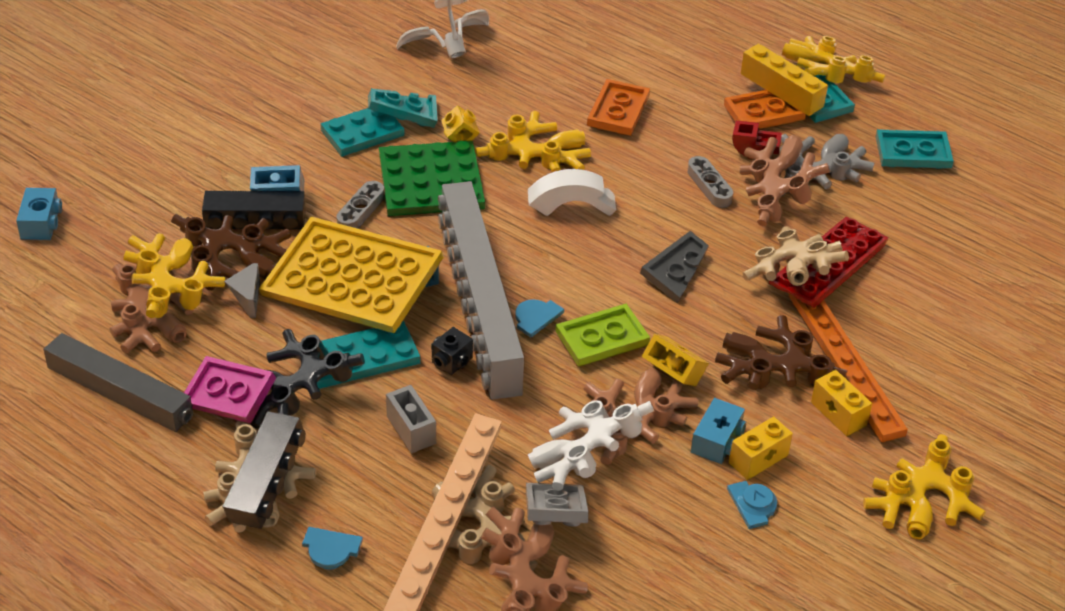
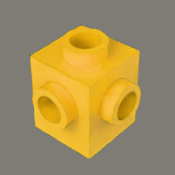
M458 105L441 120L445 129V136L453 142L472 141L480 134L476 124V116L470 110H464Z

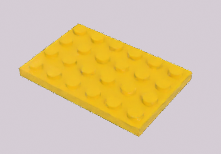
M310 217L259 290L261 295L395 333L444 256L441 250Z

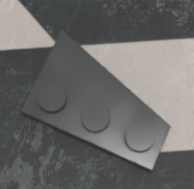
M689 231L642 266L640 274L678 304L704 258L709 245Z

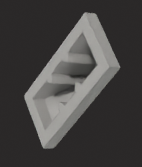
M253 263L224 281L250 318H256L260 288L258 263Z

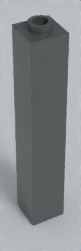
M61 333L43 349L47 368L174 432H177L184 424H187L193 416L191 396L68 335Z

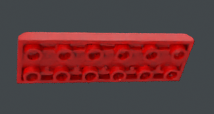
M846 216L825 233L822 239L827 242V245L840 241L843 251L848 252V261L832 263L829 273L826 275H821L810 264L807 266L808 280L798 286L789 282L786 271L787 266H785L776 274V279L769 281L768 284L778 290L792 294L801 302L815 308L882 250L889 237Z

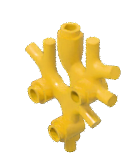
M807 36L804 40L805 42L791 38L789 43H785L782 50V56L796 61L797 66L804 68V71L812 76L824 75L828 81L833 83H842L845 74L852 75V78L859 82H872L873 80L883 83L885 80V74L875 72L873 58L861 55L857 59L854 55L847 57L834 55L837 44L833 37L823 36L818 45L814 43L811 36Z
M537 111L531 112L528 123H526L523 116L518 114L512 115L508 120L507 135L503 132H496L490 138V143H487L485 147L475 148L477 157L488 156V158L497 161H503L509 155L520 156L519 167L522 169L528 167L531 158L540 157L542 158V166L546 169H551L552 173L561 170L560 163H566L573 169L584 170L585 166L578 159L591 157L590 148L570 151L561 150L581 148V145H585V134L578 129L557 133L545 143L537 144L530 141L532 135L557 131L556 122L539 123L540 114Z
M156 234L151 243L144 242L134 235L128 240L130 246L140 251L139 253H134L126 250L123 257L124 261L137 264L136 273L132 274V284H148L152 286L149 289L146 303V316L149 318H161L167 313L170 294L180 293L179 302L184 309L194 310L200 305L203 288L225 287V277L206 275L209 265L205 261L199 262L194 275L190 278H176L169 273L171 270L182 268L191 257L194 247L192 242L186 238L177 240L167 256L158 254L165 241L163 234Z
M943 434L938 435L937 439L929 444L925 465L916 467L901 458L896 465L900 470L892 473L889 481L877 477L874 478L872 488L884 491L886 496L863 499L864 509H882L886 512L882 525L887 529L894 527L900 505L906 504L910 506L911 511L906 529L908 534L914 539H923L930 532L933 511L930 502L925 497V492L929 489H938L948 496L950 503L945 518L947 525H956L959 512L962 511L967 512L979 521L986 513L985 510L968 499L974 482V475L969 468L960 466L952 471L951 476L946 475L944 472L951 454V447L948 443V437Z

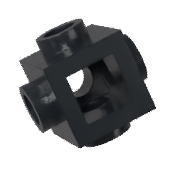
M455 327L450 328L431 343L432 363L437 368L453 375L460 368H464L473 358V339Z

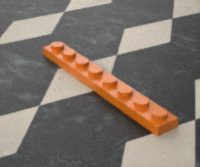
M789 293V298L825 355L830 358L831 362L835 363V367L848 370L846 379L873 403L868 423L880 442L906 437L908 431L906 425L825 301L823 300L818 306L812 308Z

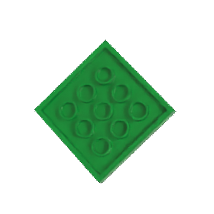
M473 141L379 147V159L388 217L442 213L438 205V195H442V185L472 181L480 210L485 209V199Z

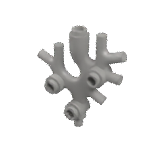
M787 134L782 135V144L789 137ZM836 134L824 144L821 150V160L814 162L812 167L828 163L829 173L833 179L846 180L848 178L857 183L861 174L852 169L872 172L875 163L860 159L867 152L863 146L857 148L850 155L844 152L848 148L849 140L844 134ZM812 136L802 141L803 147L800 155L791 167L785 169L784 179L795 176L800 171L804 161L802 154L815 144V139ZM825 174L811 179L817 180L824 189H828L832 185V182Z

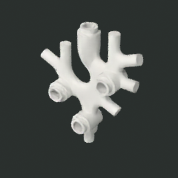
M597 400L586 404L581 413H575L567 407H562L559 410V415L566 421L549 429L553 441L532 449L533 452L528 454L534 469L539 467L541 469L534 472L537 482L540 483L554 477L552 488L560 491L564 487L568 473L573 469L582 478L592 476L596 471V462L590 451L599 446H604L610 451H616L619 447V442L611 436L618 430L628 438L638 436L642 431V417L654 412L651 402L648 401L639 406L636 404H623L614 410L612 417H609L602 402ZM588 428V432L580 439L572 441L564 439L554 440L576 429Z

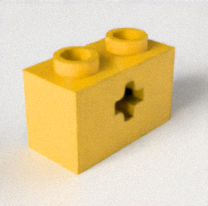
M655 333L642 355L644 359L676 380L692 386H697L709 365L707 361L671 338Z
M837 370L815 380L811 403L846 437L867 426L873 403Z
M773 416L732 441L729 464L746 480H749L789 455L793 433Z

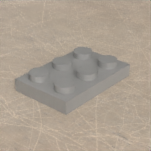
M526 483L525 494L528 521H533V523L538 525L563 522L567 526H579L581 523H588V507L583 485L564 484L563 489L557 491L549 483Z

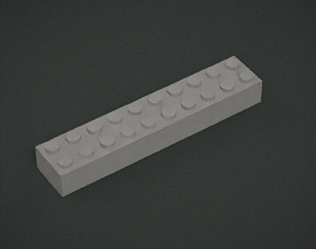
M472 181L443 184L442 195H438L439 209L442 210V214H438L439 228L444 229L442 232L444 245L449 246L447 247L448 261L453 262V279H458L456 282L458 297H463L461 299L463 315H468L466 317V326L468 333L472 332L473 334L471 335L473 351L478 352L476 354L478 370H483L481 374L483 389H488L490 400L522 396L524 356Z

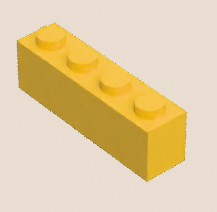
M759 43L743 52L741 75L808 116L824 107L828 84Z

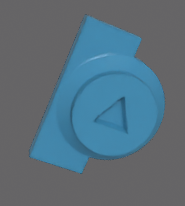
M535 299L523 301L516 308L517 329L531 338L564 313V308L551 300L547 303Z
M747 481L727 485V490L748 529L768 524L767 518L775 513L777 507V498L768 487L762 484L748 485Z
M308 527L302 546L309 548V557L315 565L323 569H335L343 565L349 556H358L363 537Z

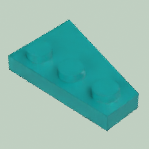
M372 88L369 92L368 109L379 114L384 113L394 116L399 120L415 122L423 127L435 128L438 121L436 95H428V98H421L418 93L402 96L397 91Z

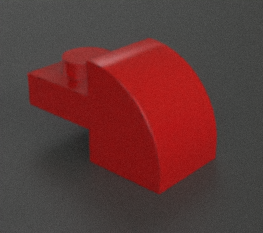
M736 120L732 141L735 149L745 156L746 148L749 147L761 151L766 147L768 139L774 137L778 142L773 154L779 155L782 133L759 130V123Z

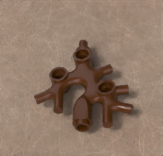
M178 214L173 216L171 222L179 226L180 231L185 233V238L193 244L194 248L191 252V267L195 272L200 261H205L209 265L206 272L208 276H224L229 279L238 273L219 260V253L222 250L233 249L239 253L245 267L258 263L259 275L266 280L276 266V263L257 252L263 248L281 258L287 250L279 246V243L291 238V233L287 228L271 236L264 235L263 232L269 226V222L264 218L257 224L246 225L242 230V235H238L232 231L234 218L229 215L224 216L222 226L219 229L207 228L204 220L198 217H187L185 219ZM205 287L211 291L215 289V287Z
M785 315L777 317L778 329H770L758 325L755 334L756 336L783 344L786 347L784 354L774 355L768 353L754 338L733 332L732 334L726 333L723 348L727 349L729 353L750 357L751 359L743 360L719 352L715 358V363L731 367L721 375V379L725 384L730 383L742 374H748V387L752 390L765 388L770 382L771 371L781 372L785 377L787 387L796 386L797 372H808V380L814 386L815 380L834 370H837L844 378H846L848 371L835 367V363L831 362L830 358L825 355H814L810 358L813 343L812 334L805 330H798L792 333L788 327V320Z

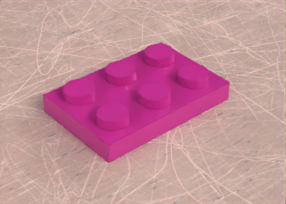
M206 356L184 393L191 396L192 409L251 423L276 377L271 371Z

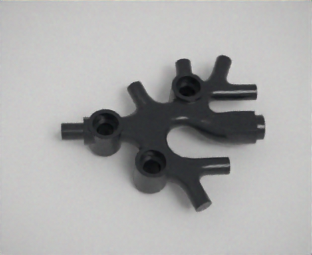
M291 329L284 330L282 335L286 346L281 350L268 352L267 361L273 363L297 358L301 361V367L290 376L282 375L277 371L267 370L273 372L276 380L270 388L272 389L271 393L265 397L250 423L251 426L259 429L267 412H270L273 408H278L277 413L294 415L300 408V400L295 392L299 389L304 388L308 390L311 399H319L322 394L317 383L326 375L330 374L334 380L339 382L349 380L352 376L353 366L365 363L363 354L350 355L349 353L343 354L341 351H332L328 354L326 347L317 335H308L301 342H298Z

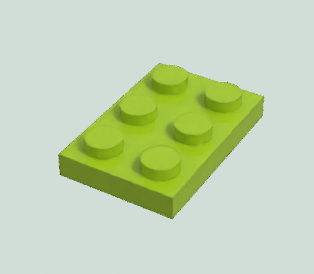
M627 303L556 324L558 337L578 367L647 346L650 342V336Z

